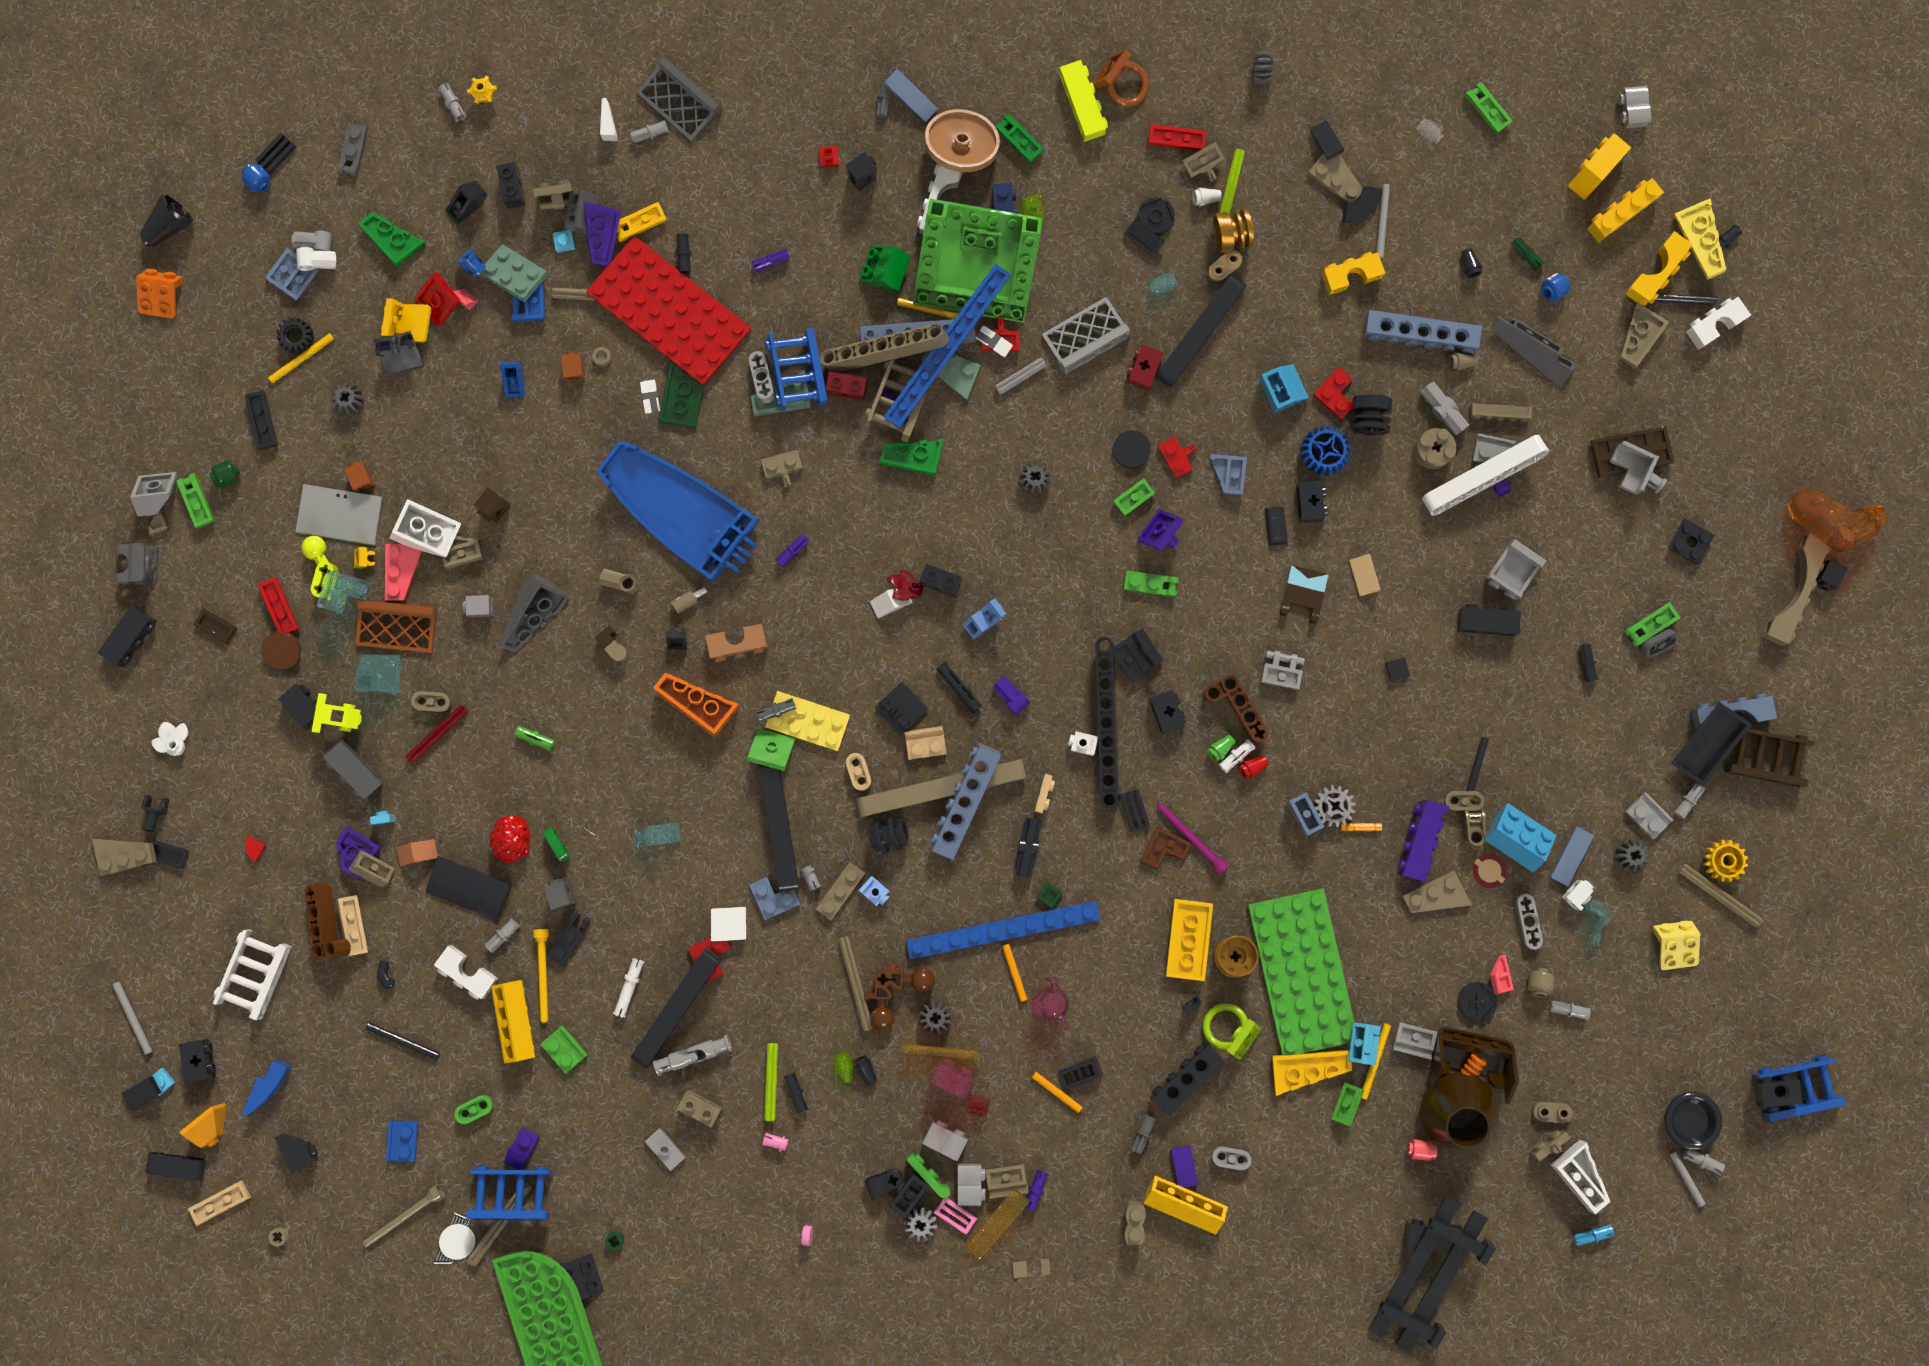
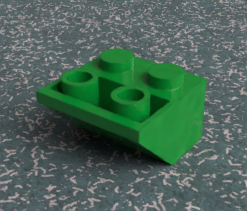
M871 246L859 281L887 291H899L911 256L896 246Z

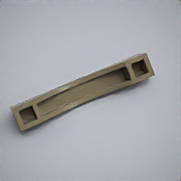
M1813 531L1803 534L1797 548L1800 562V580L1797 591L1784 610L1768 619L1761 637L1781 646L1788 645L1794 640L1796 635L1794 631L1796 626L1802 621L1803 616L1801 614L1803 609L1810 602V598H1808L1810 592L1817 585V575L1824 568V558L1831 551V539Z

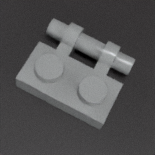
M1276 650L1274 652L1266 651L1265 658L1272 659V664H1264L1261 683L1299 690L1303 671L1295 668L1296 664L1303 666L1305 658L1298 657L1295 654H1281L1280 651ZM1279 661L1289 663V668L1278 666Z

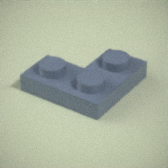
M768 877L749 885L764 920L800 905L795 891L775 894Z

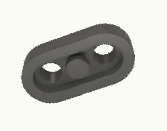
M1672 629L1665 630L1646 640L1642 645L1641 651L1646 657L1653 658L1674 647L1679 640V636Z

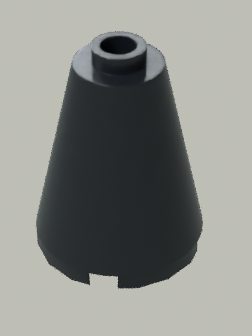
M162 194L140 232V239L145 245L155 247L189 226L193 222V218L188 211L186 214L181 209L183 206L169 195L164 196Z

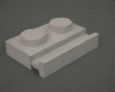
M1478 433L1472 461L1484 463L1514 447L1516 441Z
M1646 792L1625 811L1651 839H1655L1673 821Z
M1398 1022L1392 1049L1432 1059L1431 1055L1438 1032Z

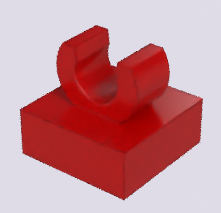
M838 146L819 147L821 168L839 166Z

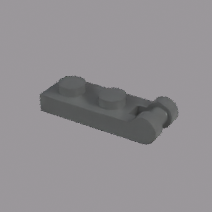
M348 123L340 162L337 165V174L344 175L346 173L352 177L358 176L368 133L367 126ZM347 162L352 163L351 167L347 166Z

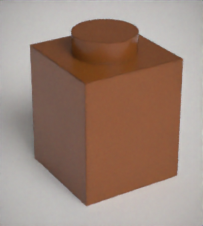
M576 351L566 352V355H561L562 372L565 381L585 380L582 355Z
M355 461L345 468L351 487L357 493L375 486L368 466L364 462Z

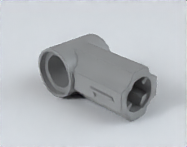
M294 232L292 235L294 249L309 247L314 249V251H331L332 233Z

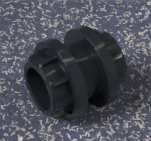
M891 817L888 819V824L885 825L881 820L875 821L874 825L870 826L869 839L873 850L882 854L889 853L892 846L897 851L902 850L903 846L909 842L907 826L902 819Z

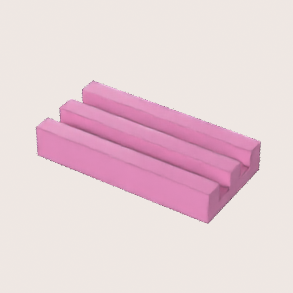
M948 1197L943 1198L934 1211V1214L965 1235H967L977 1220L976 1216L958 1206ZM945 1202L954 1207L955 1209H957L958 1211H960L961 1213H963L968 1218H970L971 1221H967L959 1214L945 1206ZM940 1210H945L967 1225L966 1229L941 1213Z

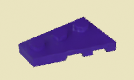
M583 201L590 262L608 266L613 255L621 210Z

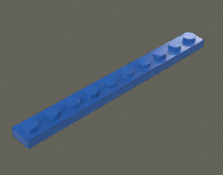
M995 263L946 330L949 336L947 345L930 352L884 415V419L900 429L1011 277L1010 273Z
M1096 901L906 941L910 959L1098 921L1100 918Z

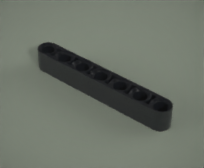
M1233 274L1230 275L1155 376L1168 387H1172L1247 286L1244 282Z
M759 764L779 891L783 893L799 890L781 772L778 769Z
M708 948L703 950L630 1058L644 1068H648L721 962V957Z

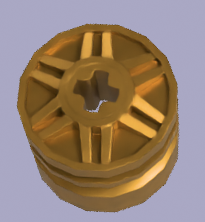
M1247 208L1240 209V213L1238 210H1234L1232 219L1228 212L1214 214L1213 229L1216 245L1220 253L1234 251L1235 242L1239 250L1244 249V246L1246 248L1253 247L1254 226Z
M1235 935L1223 939L1216 945L1213 951V962L1216 969L1227 977L1236 978L1248 975L1255 969L1258 963L1259 953L1256 945L1244 936ZM1233 952L1235 955H1238V959H1235V962L1234 959H1230V955H1233Z

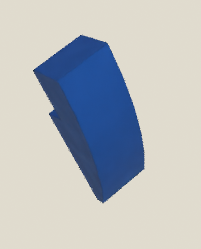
M279 1060L272 1061L266 1077L260 1076L256 1078L242 1115L247 1116L254 1113L271 1099L286 1079L292 1065Z

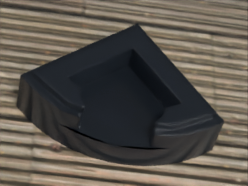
M1195 996L1184 1004L1182 1008L1189 1014L1202 1001L1198 996Z

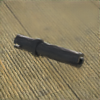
M946 662L936 669L957 693L958 699L963 701L972 713H975L982 707L973 696L972 690L967 689Z

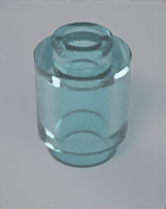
M1166 272L1150 279V284H1148L1150 293L1156 297L1168 293L1177 287V281L1172 272L1169 274Z

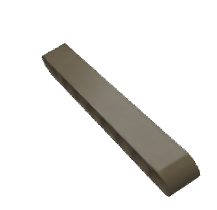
M1023 759L998 764L987 788L1027 778ZM956 774L857 798L856 802L860 818L954 796L955 784L957 781H961L963 775ZM974 779L967 782L969 787L977 784V781Z

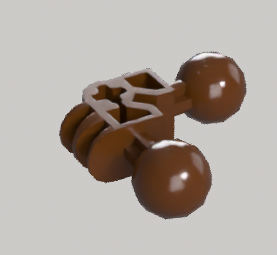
M884 961L883 971H879L875 975L871 988L864 994L866 999H877V1008L870 1015L872 1026L876 1030L886 1031L894 1024V1013L889 1009V999H893V992L890 989L892 986L895 989H904V986H912L915 991L926 993L934 986L935 978L933 973L928 969L920 968L914 971L913 974H904V961L901 966H897L895 961L892 962L891 966H887L886 961ZM885 974V977L888 979H896V981L889 980L883 985L882 981H879V977Z

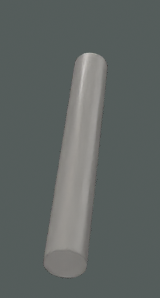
M1676 1151L1671 1152L1669 1155L1698 1207L1704 1206L1706 1203Z

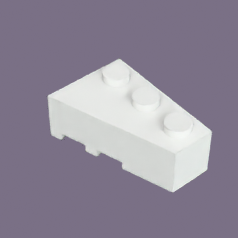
M1579 1140L1551 1164L1553 1169L1588 1211L1597 1214L1610 1202L1602 1179L1599 1177L1595 1167V1162L1589 1152L1587 1142Z

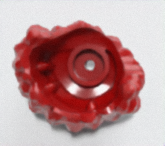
M508 815L500 817L495 822L494 829L489 834V847L493 848V855L497 856L499 860L502 859L503 863H512L528 855L531 836L529 835V827L526 820L519 816Z

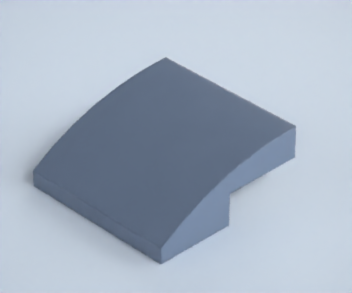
M286 248L265 279L297 301L319 270L317 268L311 271L298 270L297 254Z

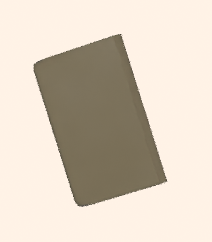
M360 850L349 871L379 887H384L388 885L395 868Z

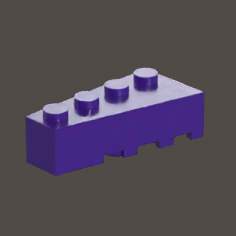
M1429 800L1419 801L1418 804H1415L1413 808L1414 821L1408 827L1409 840L1405 841L1403 846V852H1405L1404 859H1401L1398 865L1400 876L1426 882L1433 860V855H1430L1431 851L1434 852L1437 847L1438 837L1436 835L1444 826L1442 816L1444 812L1448 813L1450 806Z

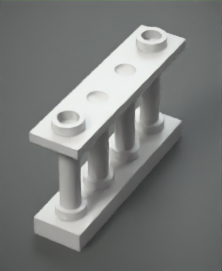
M243 930L237 936V946L221 985L214 992L213 998L215 999L213 1004H223L224 1000L249 1009V1012H251L249 1018L261 1020L292 946L279 944V946L273 947L250 938L252 930ZM249 945L272 954L274 958L271 965L267 966L244 957L243 953L246 946ZM239 963L263 972L266 976L264 982L259 984L236 975ZM231 982L257 991L258 997L256 1001L251 1002L228 993Z

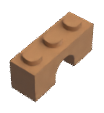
M763 624L743 627L744 639L737 645L728 642L725 632L706 635L710 659H715V662L727 660L726 657L734 655V658L746 656L745 653L753 651V654L763 653L764 649L768 648Z

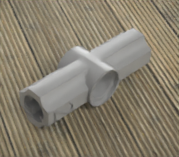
M1434 381L1420 391L1421 395L1432 407L1433 414L1440 421H1444L1455 436L1469 426L1468 422L1458 412L1456 403L1450 397L1445 396Z

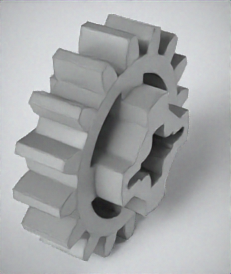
M1332 785L1329 787V791L1327 788H1323V794H1316L1319 800H1313L1317 804L1315 809L1318 810L1322 823L1327 821L1328 827H1331L1332 823H1334L1335 827H1339V822L1342 825H1346L1345 819L1351 820L1352 817L1349 814L1355 813L1351 806L1356 805V803L1350 801L1353 795L1347 796L1348 790L1346 789L1342 792L1341 786H1338L1335 790ZM1332 793L1338 794V796H1336L1334 799L1328 797L1327 795ZM1322 803L1325 805V812L1322 810ZM1331 803H1337L1336 807L1338 810H1331L1333 807ZM1334 814L1341 816L1339 819H1331Z

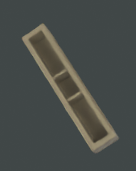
M1478 403L1470 405V417H1473V419L1485 418V420L1497 419V421H1504L1506 419L1509 422L1520 420V422L1526 423L1531 419L1532 407Z

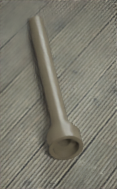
M436 1184L430 1188L426 1197L365 1239L362 1243L363 1247L371 1246L431 1202H439L445 1198V1193L441 1187Z

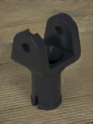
M150 795L144 797L141 808L147 814L142 830L155 832L158 817L167 814L168 798H162L159 808L155 809L150 808L152 797Z

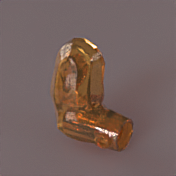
M1801 489L1788 500L1787 509L1790 516L1796 522L1803 525L1819 541L1840 553L1852 551L1863 546L1870 538L1875 537L1888 523V515L1884 507L1880 505L1868 504L1853 512L1842 503L1814 489Z

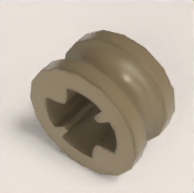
M282 1227L272 1230L268 1237L269 1242L276 1247L285 1244L289 1238L288 1231ZM276 1232H277V1234H278V1233H282V1236H281L282 1242H281V1240H278V1241L275 1240V1238H276V1234H275V1233H276Z

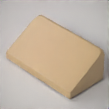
M1370 554L1349 560L1359 597L1380 591Z

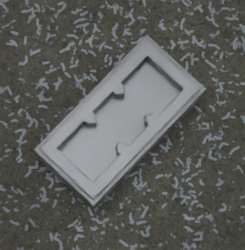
M661 1128L645 1141L670 1171L686 1157Z

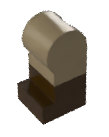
M607 626L595 639L616 662L626 661L629 656L628 650L613 638L616 632L611 626Z

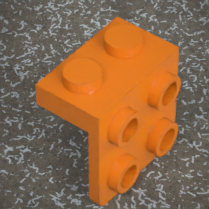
M146 269L136 276L138 312L174 318L176 316L175 289L183 284V276H178L173 272L159 273L155 269Z

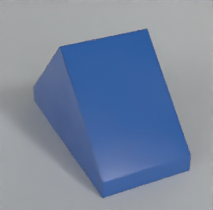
M520 362L500 363L505 396L525 397L524 367Z

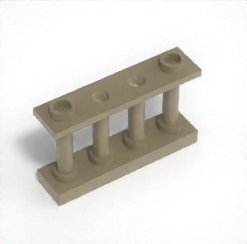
M892 359L884 364L883 369H886L872 408H867L864 419L867 421L865 426L869 427L871 420L899 430V433H902L901 440L908 443L926 393L908 416L907 423L904 422L900 429L884 419V416L874 413L878 403L891 407L895 402L881 396L884 386L898 392H902L906 387L888 379L891 370L909 377H913L916 373L915 370L894 363L895 359Z

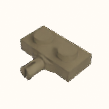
M1214 142L1185 158L1182 162L1191 178L1199 173L1206 172L1210 182L1217 179L1212 168L1224 160V157L1217 143Z
M798 449L761 459L766 479L782 477L784 487H788L786 480L789 487L792 485L789 477L790 474L803 469Z
M1555 1130L1549 1134L1548 1140L1535 1144L1533 1146L1534 1150L1530 1153L1534 1159L1541 1161L1551 1153L1561 1152V1146L1571 1138L1566 1131Z

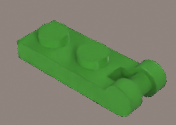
M1479 82L1473 90H1469L1464 94L1468 102L1472 103L1496 135L1513 122L1483 83ZM1477 95H1481L1483 98L1479 100Z
M192 473L186 479H178L177 484L194 527L198 529L215 522L197 474ZM192 484L193 488L188 490V486Z
M1126 570L1123 590L1177 597L1176 584L1179 583V578ZM1163 583H1169L1168 590L1162 589Z
M1668 602L1624 632L1627 636H1630L1632 639L1631 643L1636 647L1680 619V616L1672 604ZM1640 629L1644 635L1639 637L1636 631Z
M912 1152L906 1159L909 1164L941 1198H947L950 1195L949 1186L941 1184L937 1180L938 1174L932 1168L928 1170L924 1165L926 1163L919 1154L915 1156Z

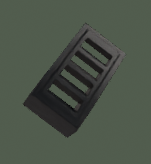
M1096 1056L1058 1071L1065 1090L1099 1078L1103 1074ZM1089 1064L1092 1065L1095 1073H1091ZM1081 1067L1085 1068L1088 1076L1084 1077ZM1073 1070H1077L1080 1077L1079 1080H1077ZM1068 1072L1070 1073V1076L1073 1081L1071 1083L1069 1082L1068 1077L1066 1075V1073Z

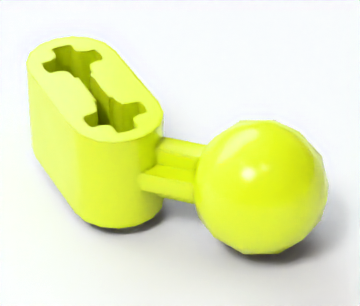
M310 536L303 541L301 548L305 557L315 560L317 564L311 592L318 598L326 599L333 593L338 577V568L334 564L329 563L324 555L326 552L325 541L318 536ZM329 569L330 573H325L324 570ZM323 587L325 588V591L321 592L319 591V588Z

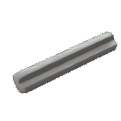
M1039 358L998 383L995 386L997 392L1003 394L1045 368L1046 363L1044 359Z

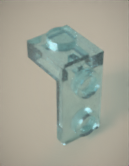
M678 822L642 827L634 830V842L637 844V849L681 841Z
M1594 899L1582 905L1585 910L1598 916L1585 942L1588 946H1594L1600 941L1602 936L1600 933L1603 927H1606L1610 921L1609 915L1611 912L1603 908L1601 902Z

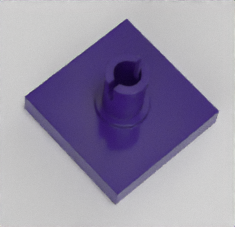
M1159 509L1137 540L1141 544L1162 551L1166 545L1173 549L1179 543V539L1174 534L1183 524L1184 520L1177 515Z

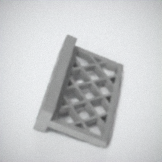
M1105 297L1044 332L1042 337L1066 375L1130 337V329L1123 323L1108 298ZM1106 304L1109 309L1108 314L1097 313L1098 308ZM1085 315L1093 316L1092 323H1082V317ZM1096 317L1106 319L1104 327L1094 325ZM1109 320L1117 321L1119 324L1115 329L1107 328ZM1069 324L1077 325L1075 334L1065 332L1066 326ZM1080 326L1090 328L1088 336L1078 335ZM1092 330L1103 331L1102 336L1098 339L1092 338ZM1052 334L1061 335L1059 343L1051 342L1048 337ZM1063 336L1074 338L1072 346L1062 344ZM1076 338L1087 340L1086 346L1082 348L1074 347ZM1060 348L1069 349V356L1062 359L1059 355Z

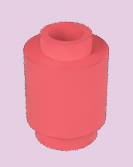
M1412 1139L1411 1143L1407 1145V1154L1410 1155L1411 1159L1435 1160L1437 1157V1144L1432 1143V1141Z

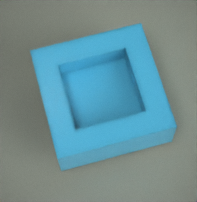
M565 230L553 233L557 253L575 250L572 231Z
M387 811L376 812V816L370 817L371 825L395 822L394 814H388Z
M164 1068L159 1069L152 1075L161 1091V1094L158 1096H161L176 1083Z

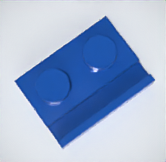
M389 1121L386 1161H416L419 1122Z

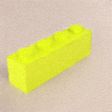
M1079 60L1060 67L1059 75L1083 141L1086 142L1105 135L1106 128H1108L1107 120L1100 113L1102 110L1100 101L1095 99L1094 85L1092 82L1089 83L1087 78L1089 76L1087 66H1083L1082 61Z

